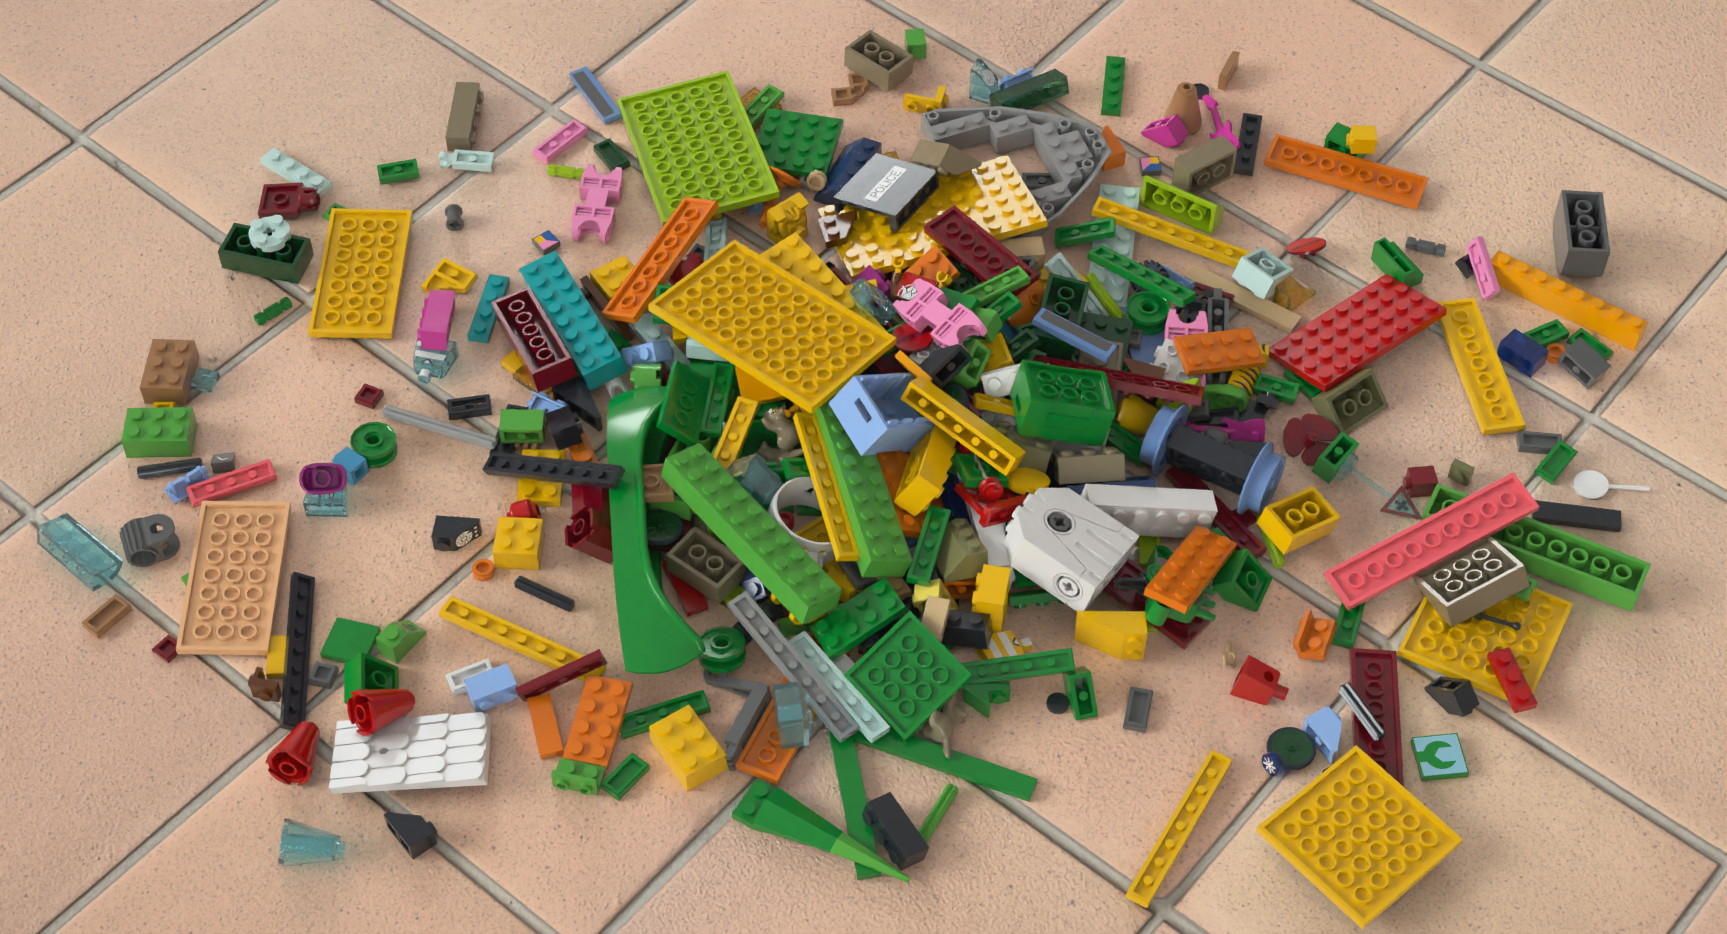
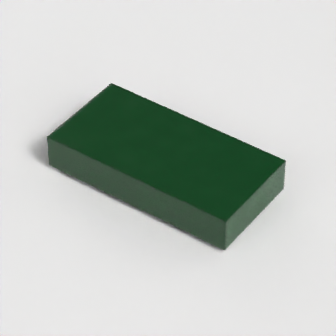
M610 138L593 146V151L611 172L616 167H622V170L630 167V161Z

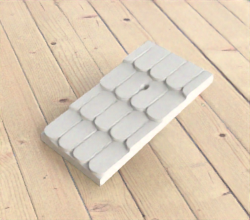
M482 712L458 715L446 713L412 718L402 716L368 736H362L356 732L359 729L356 723L351 724L350 720L338 721L329 789L333 794L488 785L492 718L488 713L484 714Z

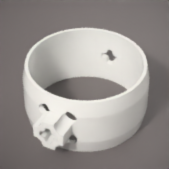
M797 477L787 481L773 496L767 513L801 548H807L804 551L822 568L824 563L836 559L831 542H814L796 535L783 523L778 513L779 509L790 505H805L821 511L815 489L811 493L807 492L810 488L814 489L811 477Z

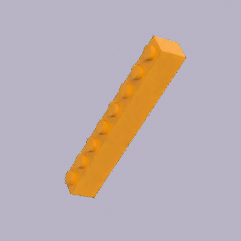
M1499 250L1491 259L1500 287L1632 351L1636 349L1643 339L1648 325L1647 321Z

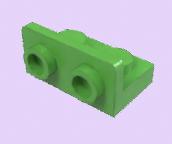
M560 758L556 771L553 770L551 773L552 784L560 790L569 789L584 795L593 794L598 796L601 783L606 774V767Z

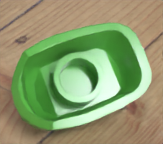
M1210 384L1205 386L1202 399H1209L1210 410L1239 407L1240 414L1241 411L1247 408L1249 394L1242 387L1229 384Z

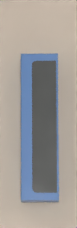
M587 66L569 73L570 79L605 125L622 118L619 108Z
M1043 307L1032 320V325L1105 363L1116 351L1117 345Z

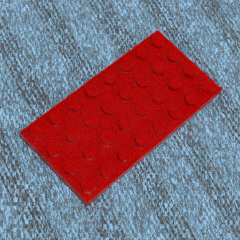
M1385 274L1270 346L1269 357L1320 390L1327 392L1447 315V308L1394 277Z

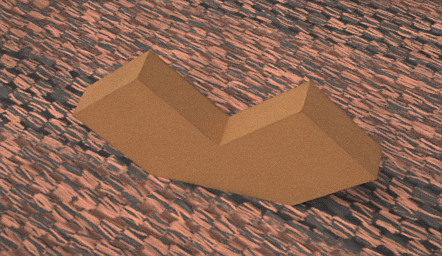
M849 73V87L831 88L833 106L853 105L869 90V80L858 73Z

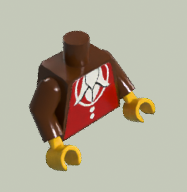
M895 256L892 259V265L896 268L895 272L892 273L890 285L891 299L894 302L896 300L910 301L915 298L917 290L913 287L912 283L916 279L929 282L940 290L952 282V277L949 274L945 277L943 271L937 273V281L904 271L902 274L901 271L907 266L906 260L902 258L901 264L897 265L898 258ZM895 311L896 317L903 320V318L898 314V312Z

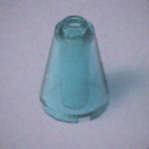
M284 818L278 866L285 867L338 861L339 856H344L345 842L341 841V836L290 818Z

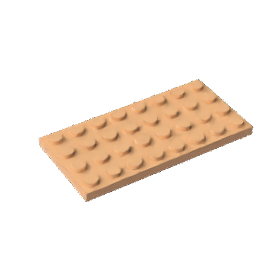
M202 501L176 645L177 654H268L270 639L273 633L289 527L290 502Z

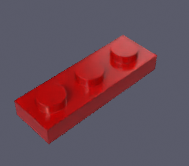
M1510 647L1488 652L1487 659L1513 712L1518 713L1535 709L1538 703Z

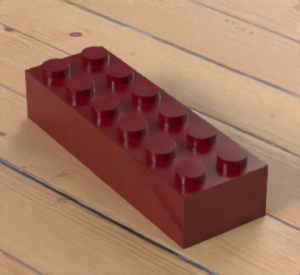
M529 286L491 302L500 327L538 393L577 376L570 354Z

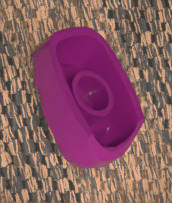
M313 463L306 465L299 474L300 486L306 493L314 495L339 492L347 485L346 468L336 463Z

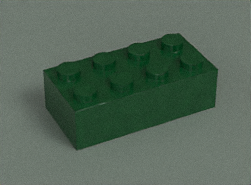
M233 223L218 250L222 268L299 284L314 256L310 238L291 234L290 241L288 239L282 249L274 252H264L261 248H254L249 239V229L251 226Z
M1049 273L1040 310L1043 307L1080 326L1090 283ZM1038 327L1035 328L1034 334L1041 342V345L1035 348L1036 350L1071 361L1074 346Z

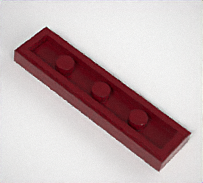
M598 649L515 689L522 701L526 702L529 697L541 695L606 665L607 660L601 650Z

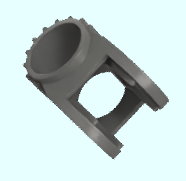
M154 514L144 518H135L120 528L119 534L126 560L131 566L148 567L156 562L172 558L179 551L180 541L175 534V525L173 520L167 515ZM156 526H162L163 530H157ZM167 542V547L162 549L161 544Z

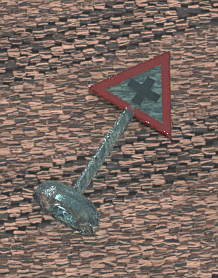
M1355 453L1349 455L1337 472V479L1343 481L1352 473L1389 498L1388 502L1380 510L1381 512L1422 519L1403 485L1392 495L1354 469L1359 461Z

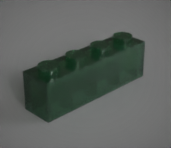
M1053 69L990 94L991 107L1002 106L1029 110L1069 94L1068 79L1066 75L1057 69Z

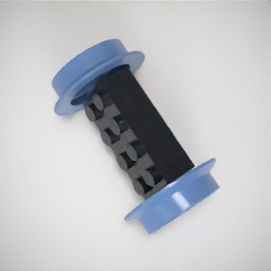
M1183 404L1177 410L1163 406L1154 417L1140 451V461L1152 466V476L1158 477L1164 471L1167 464L1239 495L1238 514L1242 515L1248 509L1261 514L1270 503L1278 487L1286 463L1284 456L1274 453L1273 442H1267L1257 458H1255L1249 452H1241L1229 443H1220L1208 434L1202 435L1195 432L1193 428L1186 426L1188 418L1187 405Z

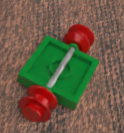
M960 443L959 449L962 454H954L953 463L964 486L969 488L979 487L983 499L988 502L998 500L1003 495V487L1008 486V477Z

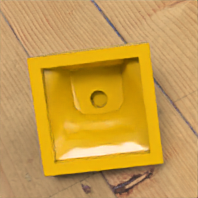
M800 192L767 210V237L775 244L795 232L801 238L809 235L805 207L809 206V203Z

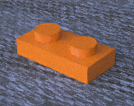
M585 432L580 434L583 442L567 448L574 461L599 463Z

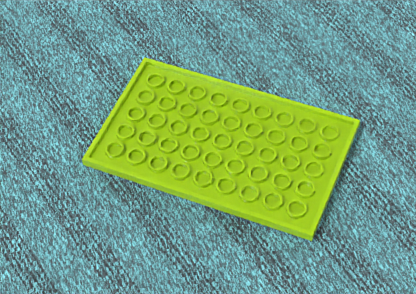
M728 70L617 99L619 110L662 226L666 224L684 197L716 200L720 207L714 215L780 198L779 189Z

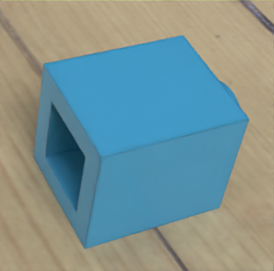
M347 446L332 459V463L341 464L346 468L347 481L352 485L359 482L369 472L366 458Z

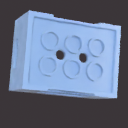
M913 373L854 376L829 402L830 407L861 456L900 450L909 452L935 426L933 422L924 416L921 417L919 412L900 399L910 381L915 379Z

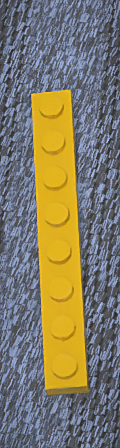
M1100 196L1091 215L1101 219L1114 217L1117 225L1234 268L1237 267L1242 256L1250 253V251Z
M796 412L793 420L836 561H857L860 553L817 415L810 412Z
M453 596L449 597L439 611L440 618L553 669H557L585 656ZM606 665L576 679L585 683L588 674L602 677L607 671Z
M1211 749L1126 893L1127 899L1145 908L1149 907L1229 770L1233 759Z

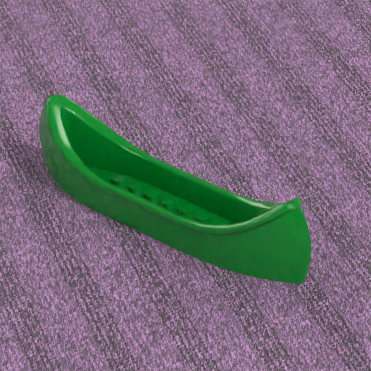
M646 386L623 392L610 399L607 413V461L611 465H621L626 470L617 489L609 488L615 594L625 671L636 674H661L673 671L692 662L706 651L702 638L682 618L664 594L660 551L648 549L646 513L648 512L649 503H645L643 465L662 464L668 443L672 437L656 427L666 391L665 386Z

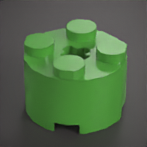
M639 363L632 365L630 382L635 384V386H632V390L646 386H662L661 363Z

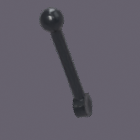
M1207 289L1197 299L1212 297L1213 293L1210 289ZM1174 307L1176 314H1180L1184 307Z
M1483 612L1474 615V618L1477 620H1489L1510 626L1516 631L1521 629L1519 622H1508L1484 615Z

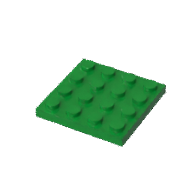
M767 108L757 140L768 166L775 167L791 176L805 178L816 169L822 171L827 177L844 121L838 118Z
M911 611L898 621L844 674L847 680L906 742L929 720V717L935 710L939 711L974 677Z

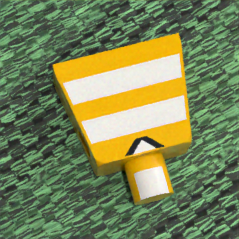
M1011 630L993 633L988 650L975 648V651L980 660L1022 655L1027 651L1033 650V645L1029 637L1017 640Z

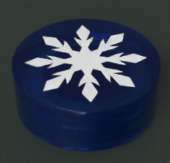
M1270 751L1262 756V765L1269 775L1276 776L1283 771V761L1277 753Z

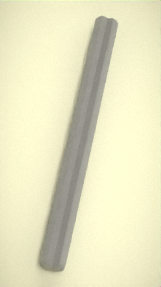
M385 405L382 410L384 417L482 447L495 449L498 444L496 437L394 406Z

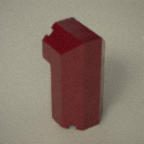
M571 484L572 515L570 519L573 522L571 526L567 525L565 528V545L610 564L613 561L609 488Z

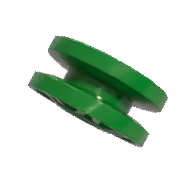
M1141 291L1129 298L1125 318L1134 320L1133 329L1144 330L1143 335H1155L1165 329L1170 303L1165 298H1161L1151 291Z
M368 422L362 424L353 431L350 438L352 450L366 458L368 468L386 466L397 455L396 435L393 429L385 423Z
M721 626L711 628L700 636L706 651L698 658L700 665L705 670L723 674L733 672L745 663L746 641L740 631L731 627Z

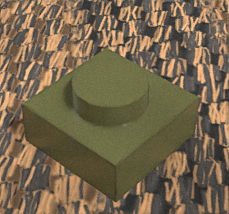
M1455 458L1451 464L1448 478L1468 486L1475 468Z

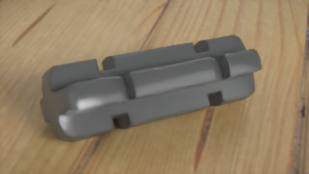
M1408 237L1405 245L1407 249L1413 250L1416 248V251L1429 254L1436 253L1435 255L1441 257L1444 256L1446 245L1438 243V245H1435V242L1423 239L1418 241L1414 237Z

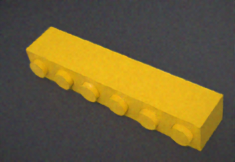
M923 376L910 381L900 398L1005 476L1018 467L1026 454L1025 450Z

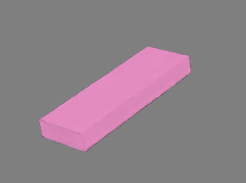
M573 119L533 149V155L545 164H548L588 134V128Z
M1477 236L1466 248L1483 301H1489L1501 290L1484 237Z

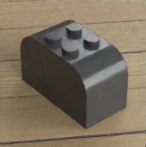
M1561 190L1553 220V242L1558 275L1602 277L1610 255L1603 192Z

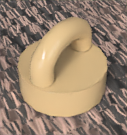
M815 169L807 177V186L813 191L823 190L827 184L826 175L822 171Z

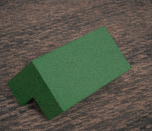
M1385 237L1375 241L1371 260L1384 274L1394 277L1409 287L1422 283L1424 274L1394 241L1389 242Z

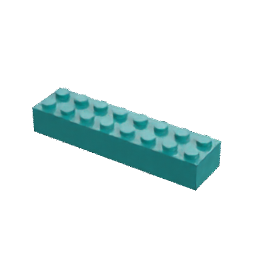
M556 250L519 268L526 286H529L590 391L628 372L621 354Z

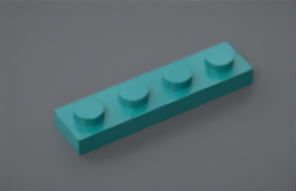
M489 274L467 335L468 341L489 343L497 321L491 302L506 295L510 284L509 277Z

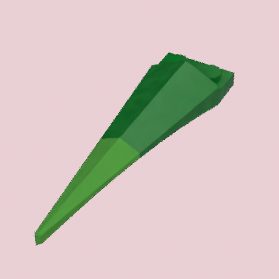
M758 778L732 812L733 819L751 829L802 843L862 864L904 882H910V878L782 789L779 787L775 788Z

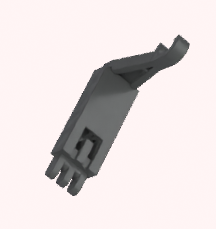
M704 670V679L708 685L747 698L724 739L725 744H727L725 758L730 771H735L737 769L735 764L772 700L770 688L767 684L730 678L727 673H723L721 678L711 677L712 672Z

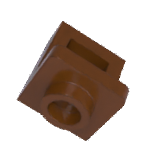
M257 666L254 674H251L248 680V686L253 697L260 698L266 702H279L282 697L279 682L265 680L262 667Z

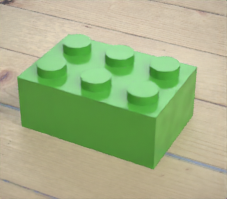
M127 408L121 441L126 457H192L197 428V420L193 408Z

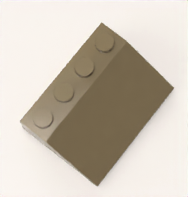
M1490 535L1412 577L1439 616L1451 627L1530 586L1525 565Z

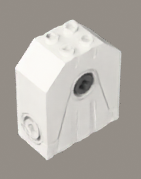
M1039 488L1034 495L1030 493L1026 497L1023 507L1019 505L1012 514L1014 520L1012 519L1005 529L1008 533L1004 543L1010 565L1065 604L1067 603L1075 611H1086L1126 563L1139 535L1126 526L1123 527V524L1070 488Z

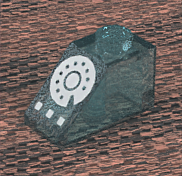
M977 58L970 70L969 99L991 105L994 98L997 99L1000 93L998 78L982 59Z

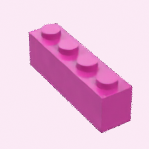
M430 290L429 296L425 297L422 318H420L417 330V341H421V349L447 351L455 312V291Z

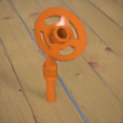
M769 166L779 192L785 186H802L791 175ZM777 198L765 202L762 209L763 215L759 223L761 228L767 227V210L776 206Z

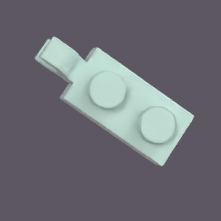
M457 149L454 150V154L440 152V167L447 168L452 165V169L492 172L494 152Z

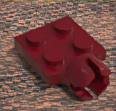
M303 182L264 184L258 216L260 219L274 215L290 218L299 217L302 211H316L320 208L318 206L320 205V194L317 193L318 188L304 187Z

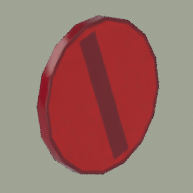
M1318 237L1299 239L1289 243L1286 246V252L1291 255H1299L1300 258L1306 260L1307 254L1315 256L1316 252L1323 250L1326 247V240Z
M903 323L892 332V335L896 337L894 347L905 353L921 352L929 348L933 343L934 339L930 335L932 329L927 326L920 333L907 323Z

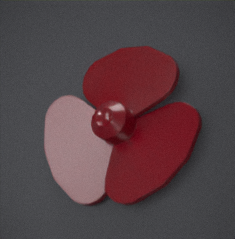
M1308 413L1303 415L1301 420L1291 418L1283 430V445L1289 456L1297 457L1302 452L1301 459L1303 463L1308 466H1314L1319 456L1330 445V443L1321 441L1335 440L1338 436V431L1329 420L1320 415Z

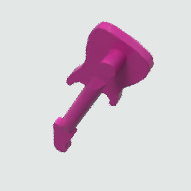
M1204 95L1202 100L1206 103L1208 110H1210L1217 130L1215 134L1210 133V137L1215 139L1223 135L1238 150L1241 144L1236 136L1232 134V123L1230 120H1227L1226 126L1223 127L1217 109L1219 104L1209 95Z
M1222 418V422L1226 423L1228 427L1212 426L1227 432L1231 437L1230 440L1264 442L1266 426L1262 419L1256 418L1237 422L1229 418ZM1186 422V426L1193 428L1197 433H1200L1202 430L1206 431L1211 427L1190 425V422Z

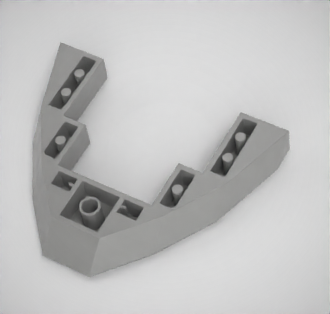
M994 106L936 109L920 114V128L925 140L950 144L959 150L990 141L996 154L1030 144L1035 146L1055 184L1030 191L1046 217L1048 227L1010 238L1042 236L1092 183L1111 153L1109 146L1095 124L1053 113Z

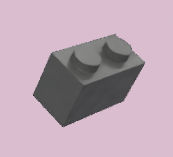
M1578 338L1566 348L1557 360L1561 366L1587 389L1599 381L1611 367L1605 358L1601 357L1582 338Z

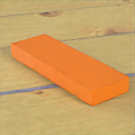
M550 693L527 698L541 760L563 755L564 751Z

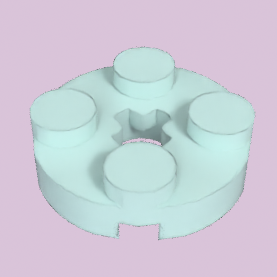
M281 215L255 219L250 223V242L254 248H261L264 252L278 251L285 246V242L288 239L289 241L291 239L289 224L283 220Z

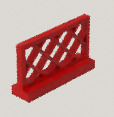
M959 483L954 488L981 516L979 523L983 528L1014 520L1012 517L1013 512L1019 505L1021 507L1024 506L1023 502L1030 494L1026 492V495H1021L1013 492L1008 487H1003V490L1009 493H1003L999 498L1002 501L988 502L979 495V487L969 488L965 487L963 483ZM968 489V490H971V491H975V492H977V493H976V494L970 493V492H967L966 490ZM1014 493V494L1021 495V496H1017V497H1016V496H1013V495H1011V494ZM978 502L983 503V504H987V505H984V507H982Z

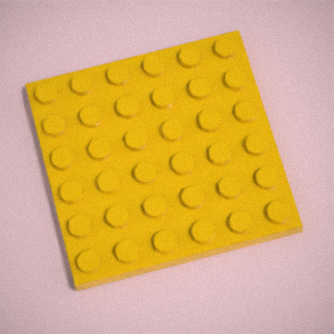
M1536 588L1526 602L1512 595L1482 611L1487 616L1512 623L1519 622L1521 629L1516 631L1510 626L1489 620H1477L1474 616L1451 627L1439 616L1429 600L1424 596L1400 645L1397 656L1451 678L1470 680L1472 687L1508 701L1487 659L1488 652L1510 647L1534 695L1573 603Z
M1357 745L1262 822L1256 830L1259 835L1362 929L1451 854L1463 841L1457 833Z

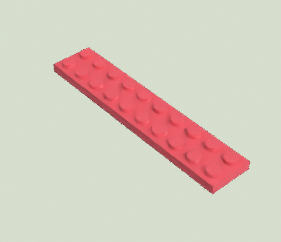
M1513 472L1324 572V577L1349 611L1485 537L1538 511L1539 505Z

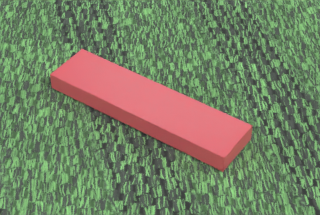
M270 459L186 486L185 488L193 508L201 506L202 501H216L277 480V475Z

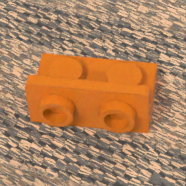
M1306 610L1304 617L1300 619L1298 634L1293 639V647L1296 649L1298 657L1301 659L1325 661L1337 628L1336 621L1314 618L1312 611Z

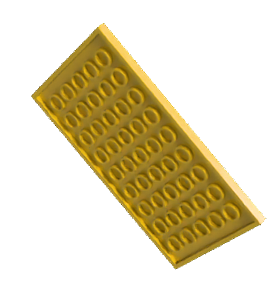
M1007 155L982 162L981 167L958 175H938L939 188L898 232L890 230L889 217L847 205L839 214L856 210L857 220L853 222V230L849 234L847 244L836 246L835 249L852 281L868 265L874 270L879 268L883 273L895 271L896 268L892 265V259L895 256L898 258L897 265H900L902 258H904L907 262L906 267L912 266L934 245L945 256L950 255L924 233L923 227L953 205L958 207L998 241L1048 227L1047 219ZM827 205L818 209L820 218L836 215L834 205Z
M735 239L648 304L650 312L811 414L839 392L854 376L862 373L896 344V337Z

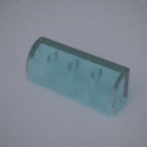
M68 513L37 526V544L92 591L107 585L119 573L123 560Z

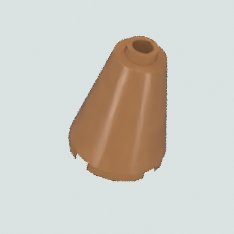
M1183 82L1177 86L1163 118L1177 114L1188 132L1193 135L1200 130L1202 124L1197 89L1192 83Z

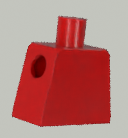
M1248 655L1236 676L1230 695L1261 705H1267L1271 696L1284 701L1289 688L1278 684L1281 675L1278 670Z

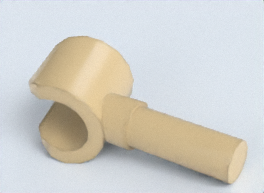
M1230 640L1226 641V652L1222 654L1223 667H1225V664H1233V667H1236V653L1232 652V642Z

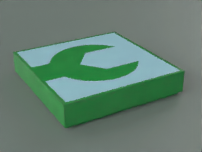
M1458 733L1411 738L1410 742L1421 781L1468 777L1469 771Z

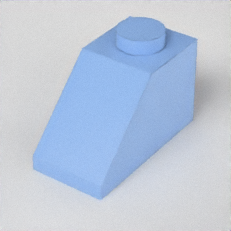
M1327 706L1305 718L1303 731L1310 735L1317 749L1332 764L1335 762L1342 722L1340 716Z

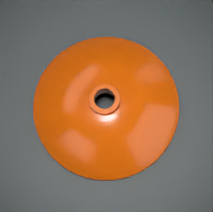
M1038 280L1016 296L1023 307L1005 320L1014 330L1016 326L1032 322L1033 318L1040 311L1045 289Z

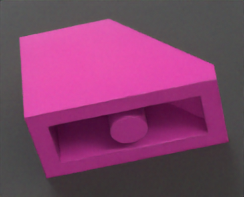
M1175 114L1152 121L1141 134L1167 148L1170 146H1180L1189 132L1179 116Z

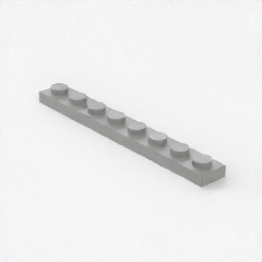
M746 591L727 603L728 609L840 743L859 730L858 724Z

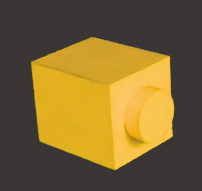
M1351 125L1350 134L1346 135V145L1350 146V153L1374 154L1377 144L1376 127Z

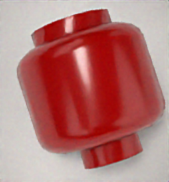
M525 499L512 503L509 512H507V517L541 519V512L536 502L533 503L532 500Z

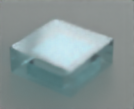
M199 367L190 382L191 388L211 393L220 378L219 372Z

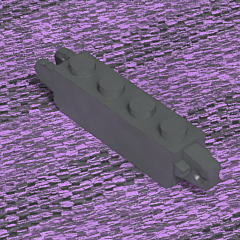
M1214 288L1212 297L1207 298L1205 309L1208 332L1229 330V299L1222 298V288ZM1226 371L1207 373L1206 385L1212 383L1213 377L1219 378V384H1225Z

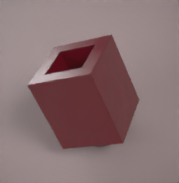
M1434 466L1408 467L1406 476L1403 477V488L1407 489L1409 498L1432 496L1437 483H1439Z

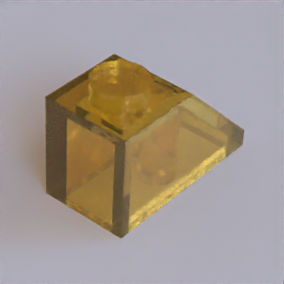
M1289 276L1276 285L1273 303L1293 311L1313 297L1316 291L1301 279Z

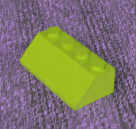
M1145 175L1143 177L1141 206L1211 236L1222 222L1224 206L1153 176Z

